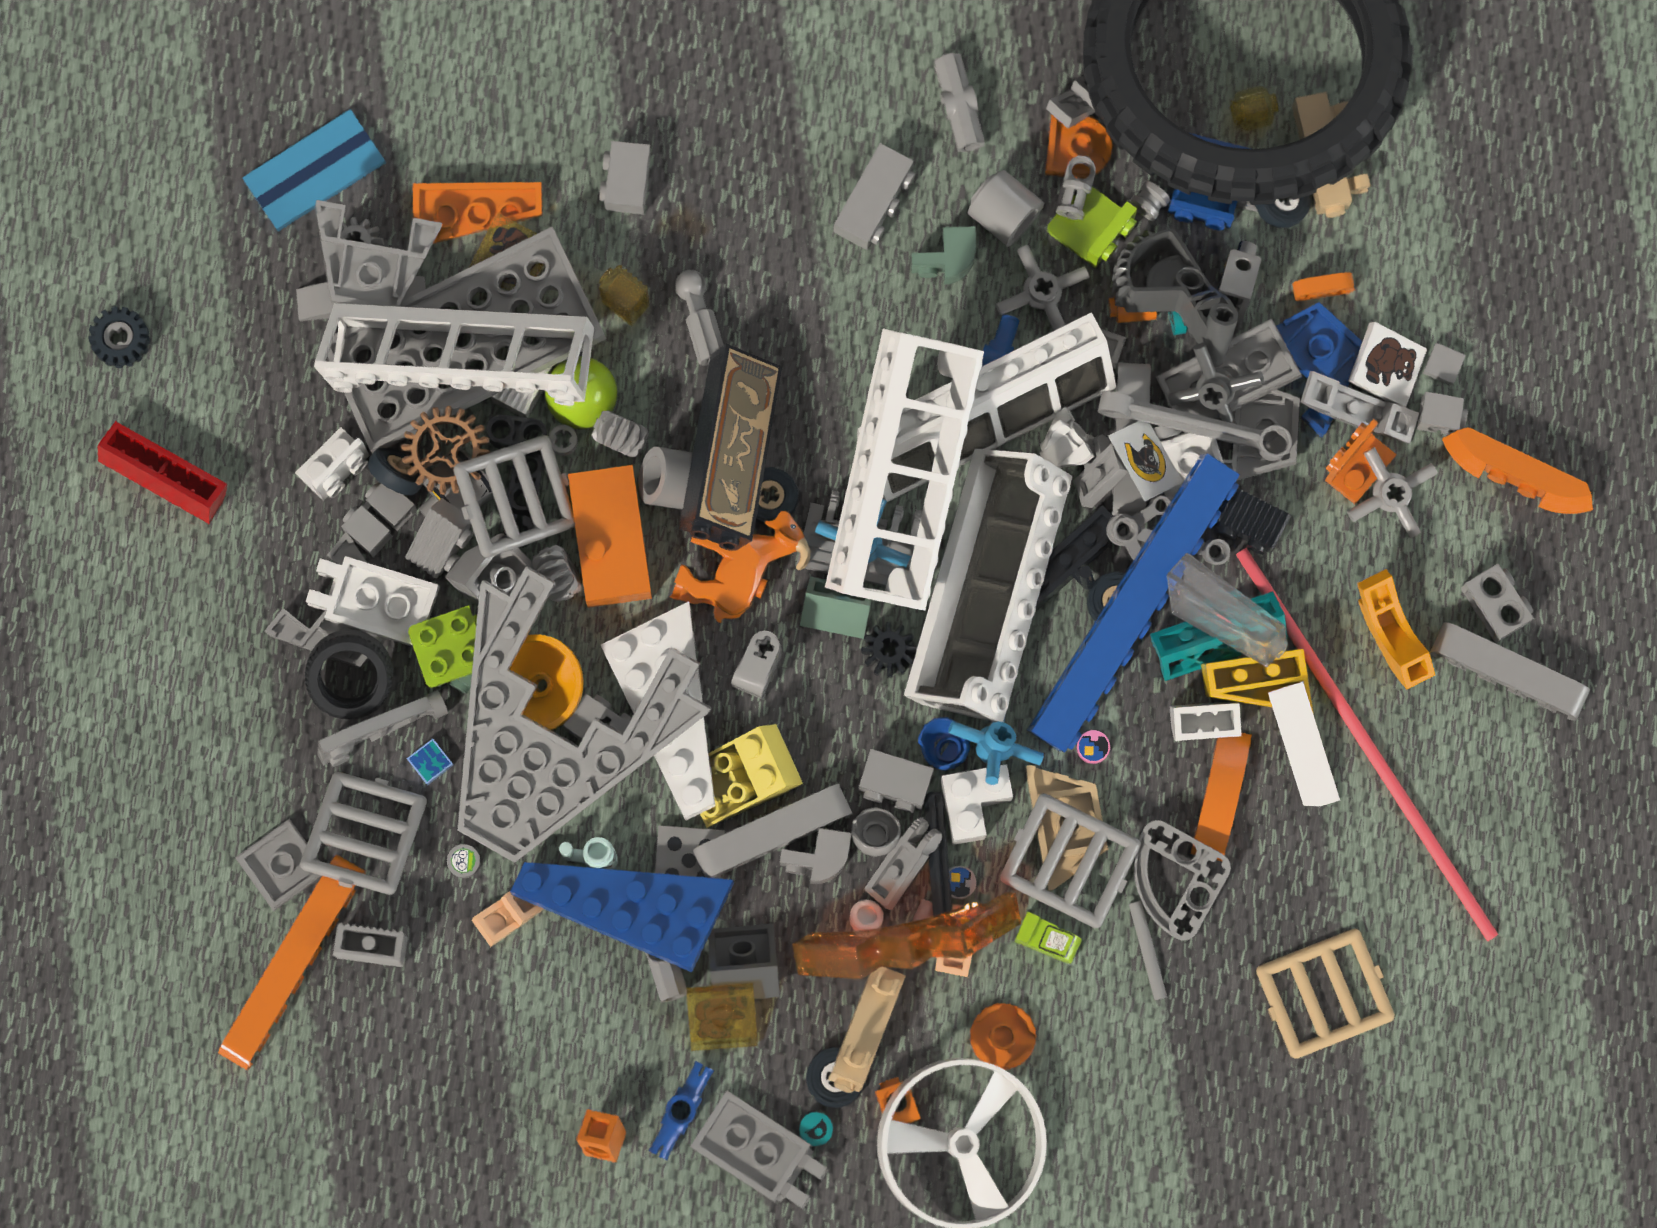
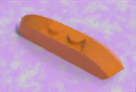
M1470 427L1457 430L1442 438L1452 458L1464 470L1477 478H1480L1482 472L1485 471L1489 473L1487 477L1498 484L1505 485L1506 482L1517 486V491L1525 497L1532 499L1536 496L1540 497L1538 507L1548 511L1576 514L1593 510L1592 495L1588 484L1576 477Z

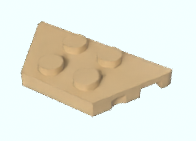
M1033 765L1025 766L1032 809L1041 794H1048L1103 821L1096 784L1069 778V776L1042 770ZM1048 809L1037 829L1042 864L1065 820V817ZM1079 824L1076 825L1047 885L1048 891L1055 890L1075 875L1095 832ZM1107 841L1105 842L1099 856L1108 850Z

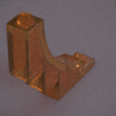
M1004 892L988 903H970L939 915L894 926L847 932H811L794 942L792 946L798 975L862 979L880 967L914 969L932 957L966 959L1022 923L1016 892Z

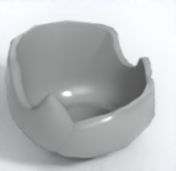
M878 807L863 810L853 820L851 828L852 840L854 845L863 854L872 857L885 856L896 847L900 840V821L888 810Z

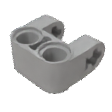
M759 631L752 637L732 678L731 685L734 688L762 700L765 698L766 689L769 682L773 680L775 669L782 655V647L775 634L770 631ZM770 642L773 651H766L764 656L767 658L763 659L761 658L762 652L759 646H766Z

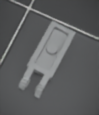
M924 818L914 820L905 834L900 836L896 847L888 853L865 887V891L886 909L893 910L929 858L928 855L936 850L942 840V833L937 829L930 830L925 838L922 839L929 826ZM922 839L918 846L914 844Z

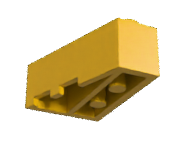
M1304 649L1201 664L1206 697L1273 708L1268 692L1303 682L1313 712Z

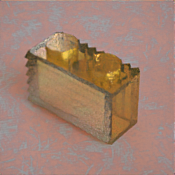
M617 265L614 270L609 268L600 278L599 292L602 303L632 327L650 306L647 285H643L642 281H638L637 277H633L632 273H628L627 269H623L622 265Z

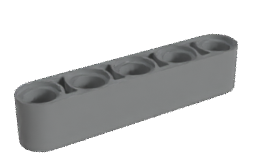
M1118 362L1116 392L1129 395L1137 401L1150 403L1151 365ZM1130 418L1125 420L1115 419L1114 433L1138 420ZM1129 473L1112 488L1113 512L1111 514L1113 516L1121 513L1133 516L1146 507V501H1144Z
M1444 622L1430 650L1432 656L1436 657L1439 655L1448 659L1447 663L1464 671L1466 669L1478 673L1477 677L1494 685L1496 683L1508 687L1507 691L1524 699L1526 697L1538 701L1537 705L1554 713L1556 711L1568 715L1567 719L1576 721L1590 692V689L1580 682L1451 623Z
M835 784L710 840L693 849V852L706 878H715L813 834L819 828H826L832 825L834 821L842 817L847 818L853 813L840 785Z

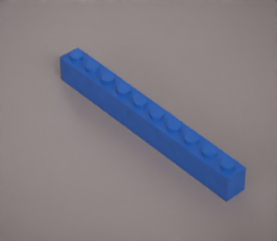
M1208 453L1200 454L1027 728L1028 732L1060 752L1065 753L1067 748L1072 750L1082 735L1079 732L1085 720L1090 722L1099 708V705L1096 704L1102 693L1107 694L1111 690L1117 679L1113 675L1120 665L1124 667L1132 657L1134 650L1131 647L1137 637L1142 639L1152 624L1149 618L1154 610L1160 611L1168 600L1169 594L1166 591L1171 583L1174 582L1176 584L1185 573L1187 567L1183 564L1190 554L1194 556L1202 546L1204 539L1201 536L1207 526L1212 528L1221 515V511L1218 509L1224 499L1229 501L1235 494L1239 486L1236 480L1240 474Z

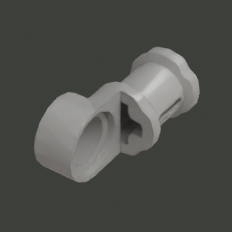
M1076 156L1069 161L1062 185L1065 190L1061 206L1056 208V213L1063 217L1074 220L1084 219L1083 207L1086 195L1091 192L1096 171L1095 164L1089 157ZM1076 164H1085L1089 167L1090 175L1086 179H1077L1073 176L1072 168ZM1076 195L1075 202L1072 205L1073 196Z

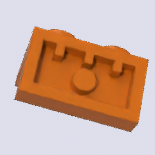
M1375 419L1368 426L1362 422L1346 443L1349 447L1348 450L1341 447L1326 467V470L1330 473L1325 481L1353 504L1360 500L1377 479L1363 453L1375 447L1385 467L1397 455L1372 435L1379 423Z

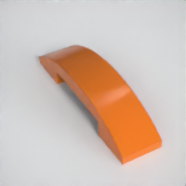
M1242 732V736L1217 738L1199 821L1197 822L1194 835L1195 839L1222 854H1225L1252 737V735ZM1192 844L1190 854L1196 855V847L1194 844ZM1217 858V860H1216V861L1223 862V860H1221L1220 858Z

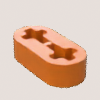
M1349 272L1310 277L1292 283L1295 301L1349 294L1355 290L1352 273Z

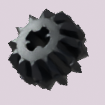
M886 622V632H882L881 628L875 625L873 632L876 637L868 634L864 637V641L871 646L861 648L862 654L872 655L865 660V666L869 667L877 663L874 674L877 676L881 673L883 667L887 668V678L893 677L894 667H896L900 675H904L906 670L902 662L912 666L914 659L907 654H914L917 651V646L907 645L914 639L913 634L910 633L902 637L904 626L899 625L896 632L891 631V622ZM885 643H890V647L892 644L897 646L895 648V656L889 657V653L886 656L882 654Z

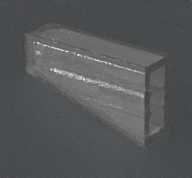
M1186 553L1169 571L1167 582L1173 615L1266 667L1275 658H1280L1284 654L1288 645L1285 625L1192 555Z

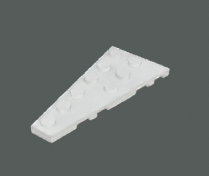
M689 601L601 644L633 713L636 712L670 648H674L697 661ZM698 669L685 693L703 702ZM703 717L654 755L685 820L716 806L707 733Z

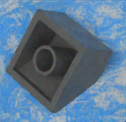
M774 924L712 929L708 937L712 993L731 989L735 993H744L747 996V1000L780 997Z

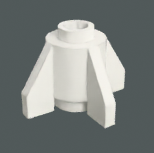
M1064 407L1055 415L1045 439L1040 443L1042 450L1040 451V456L1059 468L1084 465L1094 457L1089 446L1094 447L1092 441L1095 437L1086 434L1081 426L1074 422L1075 419L1067 407Z

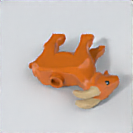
M780 511L775 520L764 522L768 527L775 530L774 536L753 534L752 541L736 551L722 549L719 544L707 539L700 540L692 537V543L713 550L723 558L718 566L714 580L700 581L693 576L687 566L681 564L674 581L676 585L670 598L685 602L689 601L692 604L706 603L715 607L713 611L714 618L718 623H722L724 618H739L751 607L755 597L761 599L768 580L763 579L768 564L794 552H800V561L796 569L801 571L810 561L811 550L801 527L787 511Z

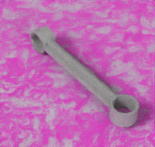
M1103 391L1101 394L1098 413L1107 417L1124 420L1130 418L1255 448L1264 459L1269 461L1282 459L1292 446L1290 433L1284 427L1278 425L1269 426L1263 431L1137 401L1131 396L1119 392ZM1275 432L1283 437L1285 441L1284 451L1272 454L1265 449L1263 439L1267 433Z

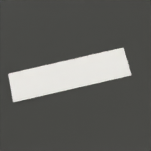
M1300 682L1268 692L1303 805L1323 806L1339 801L1340 798L1304 683Z

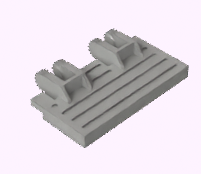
M832 491L826 520H821L824 505L810 504L804 535L811 550V557L804 569L828 574L835 540L815 533L819 520L836 527L839 526L840 521L834 520L840 502V492ZM896 505L890 531L898 532L899 524L904 514L903 506ZM916 509V512L913 514L910 533L912 536L917 537L922 515L921 510ZM880 518L877 528L886 530L888 520ZM882 538V545L911 556L907 568L877 558L867 564L864 582L886 587L888 577L894 569L902 568L909 570L915 545ZM800 552L798 555L797 564L800 561Z

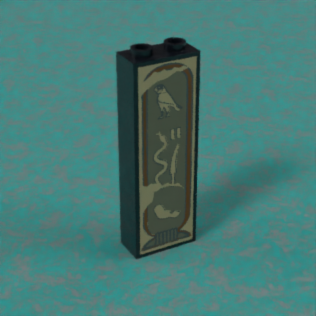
M725 344L710 356L679 529L691 533V536L696 539H707L719 544L722 549L736 551L750 543L753 539L782 366L729 344Z

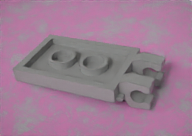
M729 1091L725 1092L690 1146L774 1203L776 1200L782 1202L785 1197L803 1210L811 1198L793 1186L800 1172L804 1169L822 1181L829 1171L826 1166L811 1157L814 1151L810 1149L811 1145Z

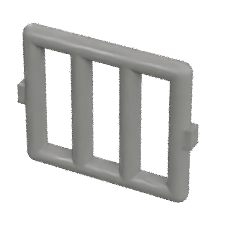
M542 435L460 462L454 466V473L465 507L461 509L465 520L470 519L483 557L490 558L575 527L573 509L565 487L569 485L566 473L561 474L548 436ZM540 450L562 519L550 523L546 522L525 458L526 454ZM511 459L534 525L533 529L522 533L518 531L497 464ZM481 469L485 470L507 537L491 543L469 477V473Z
M335 772L331 777L300 862L301 869L339 880L340 886L352 889L353 885L388 895L394 894L426 807L427 799L423 795L388 786L389 781L376 778L375 781H370L346 773ZM342 786L412 806L407 821L404 822L337 803ZM331 816H338L401 834L396 851L326 831ZM321 844L391 863L386 880L316 860Z
M1041 794L1024 828H1019L1013 840L1016 844L1001 872L1000 880L1004 884L1093 928H1099L1102 926L1117 893H1122L1127 883L1124 879L1141 844L1137 838L1048 794ZM1048 809L1065 817V820L1034 883L1016 875V872ZM1079 824L1095 832L1064 897H1061L1046 890V887L1076 825ZM1109 839L1125 848L1094 912H1091L1075 903L1106 840Z

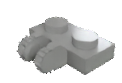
M1103 434L1097 435L1093 439L1094 448L1089 447L1094 457L1084 464L1085 469L1074 479L1081 505L1084 507H1094L1128 474L1113 444Z

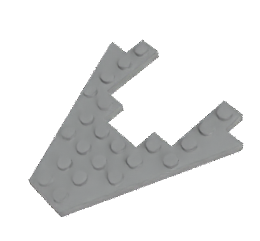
M528 566L524 568L511 594L486 580L482 581L480 585L457 829L459 832L514 863L680 736L712 709V707L685 693L701 663L674 648H670L624 733L594 718L578 746L523 715L538 685L510 670V667L556 584L555 581Z

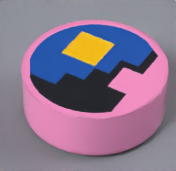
M1087 731L1081 735L1077 742L1079 757L1089 764L1102 762L1110 751L1109 740L1100 731Z

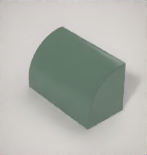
M810 577L800 626L864 639L872 599L837 592L825 587V579Z

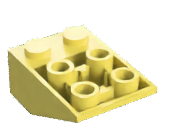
M776 724L759 726L709 753L716 806L700 813L706 828L803 784Z

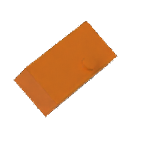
M633 465L568 474L587 608L652 599Z

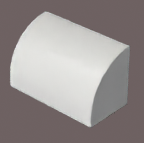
M1236 701L1170 706L1171 727L1175 741L1242 736L1240 705Z

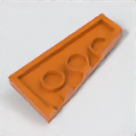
M542 182L413 183V218L442 223L433 244L543 216Z

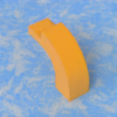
M1387 569L1357 583L1361 596L1358 602L1366 624L1390 669L1406 690L1435 676L1430 653L1411 629L1400 606L1392 575Z

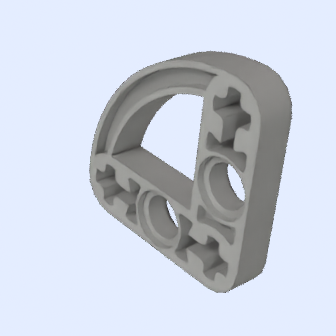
M1160 820L1152 821L1144 827L1139 838L1141 845L1134 859L1136 887L1140 899L1152 919L1174 938L1182 941L1189 940L1198 932L1230 874L1231 863L1224 854L1168 823ZM1159 826L1165 828L1163 834L1170 839L1173 838V833L1180 835V838L1173 844L1171 854L1164 850L1168 847V844L1158 841L1155 845L1151 842L1152 836L1148 834L1151 828L1157 829ZM1186 841L1191 842L1196 847V856L1190 861L1180 859L1177 854L1178 846ZM1150 849L1195 873L1171 918L1157 902L1150 885L1148 874ZM1217 858L1223 860L1221 866L1225 869L1223 875L1217 873L1213 878L1212 882L1218 883L1216 890H1214L1208 883L1198 881V877L1202 874L1207 878L1210 873V868L1206 866L1209 860L1215 862ZM1196 887H1204L1209 892V901L1204 906H1196L1190 899L1191 891ZM1186 903L1192 910L1202 912L1200 919L1193 915L1189 922L1193 930L1191 933L1185 931L1181 935L1177 933L1178 926L1174 923L1176 919L1183 920L1188 911L1181 908Z

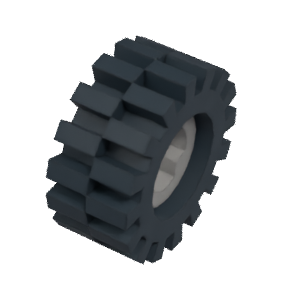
M117 306L111 307V312H107L105 309L101 312L102 317L98 318L96 316L93 319L95 325H90L89 332L91 336H88L92 346L91 348L96 356L110 367L111 365L116 368H122L124 365L131 367L133 366L132 363L136 360L140 362L143 353L147 354L149 350L147 348V345L150 344L148 327L138 313L135 311L131 312L126 307H122V310H119ZM123 330L128 333L125 343L119 341L115 345L111 342L113 333L120 334Z

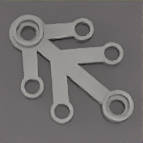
M1157 495L1150 500L1147 507L1133 516L1124 513L1113 516L1109 520L1106 529L1109 540L1115 545L1125 546L1134 560L1141 549L1137 540L1146 542L1152 530L1142 528L1141 526L1156 515H1163L1171 501L1166 496ZM1159 499L1165 502V507L1162 511H1158L1155 506ZM1120 524H1125L1127 527V532L1123 536H1120L1117 532ZM1213 538L1203 542L1196 554L1202 555L1203 559L1209 564L1222 565L1230 557V547L1224 540ZM1216 545L1219 549V554L1213 558L1210 556L1209 550L1212 546ZM1186 571L1176 584L1172 582L1171 585L1180 586L1184 584L1187 579Z

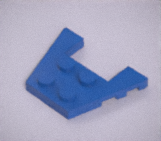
M1320 302L1276 326L1302 375L1308 379L1310 371H1314L1337 380L1341 385L1348 387V380L1362 341ZM1309 408L1301 416V419L1322 438L1333 419L1312 408Z

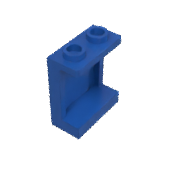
M1190 133L1200 139L1221 146L1251 149ZM1174 188L1168 213L1174 214V218L1178 221L1191 223L1194 219L1206 222L1205 226L1207 228L1222 231L1224 227H1231L1237 201L1232 200V204L1209 201L1206 195L1191 192L1189 195Z

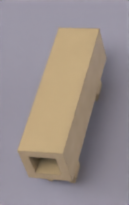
M1327 92L1295 98L1292 108L1299 138H1305L1326 126L1345 108L1349 101L1330 106ZM1361 174L1348 179L1346 176L1334 185L1326 184L1318 188L1317 192L1313 194L1317 215L1326 213L1328 218L1343 215L1345 209H1349L1352 202L1351 194L1368 192V187H1370L1368 174Z
M876 963L873 965L828 1080L835 1082L834 1086L839 1090L852 1093L853 1090L859 1092L863 1087L904 982L905 975Z

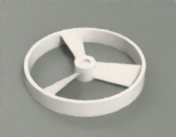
M953 1058L934 1062L917 1070L904 1080L887 1102L879 1123L877 1137L880 1168L895 1197L917 1216L946 1228H980L998 1222L1014 1212L1028 1198L1039 1180L1045 1162L1047 1144L1044 1120L1029 1090L1006 1070L987 1062L969 1058ZM954 1065H976L994 1071L965 1128L958 1127L950 1130L949 1133L891 1120L897 1105L906 1092L916 1082L934 1071ZM1018 1090L1027 1103L1033 1118L1036 1134V1151L1032 1170L1026 1183L1019 1193L1007 1204L977 1155L979 1139L976 1134ZM948 1151L952 1156L957 1157L975 1220L963 1222L945 1221L928 1216L917 1209L897 1186L889 1166L887 1153Z

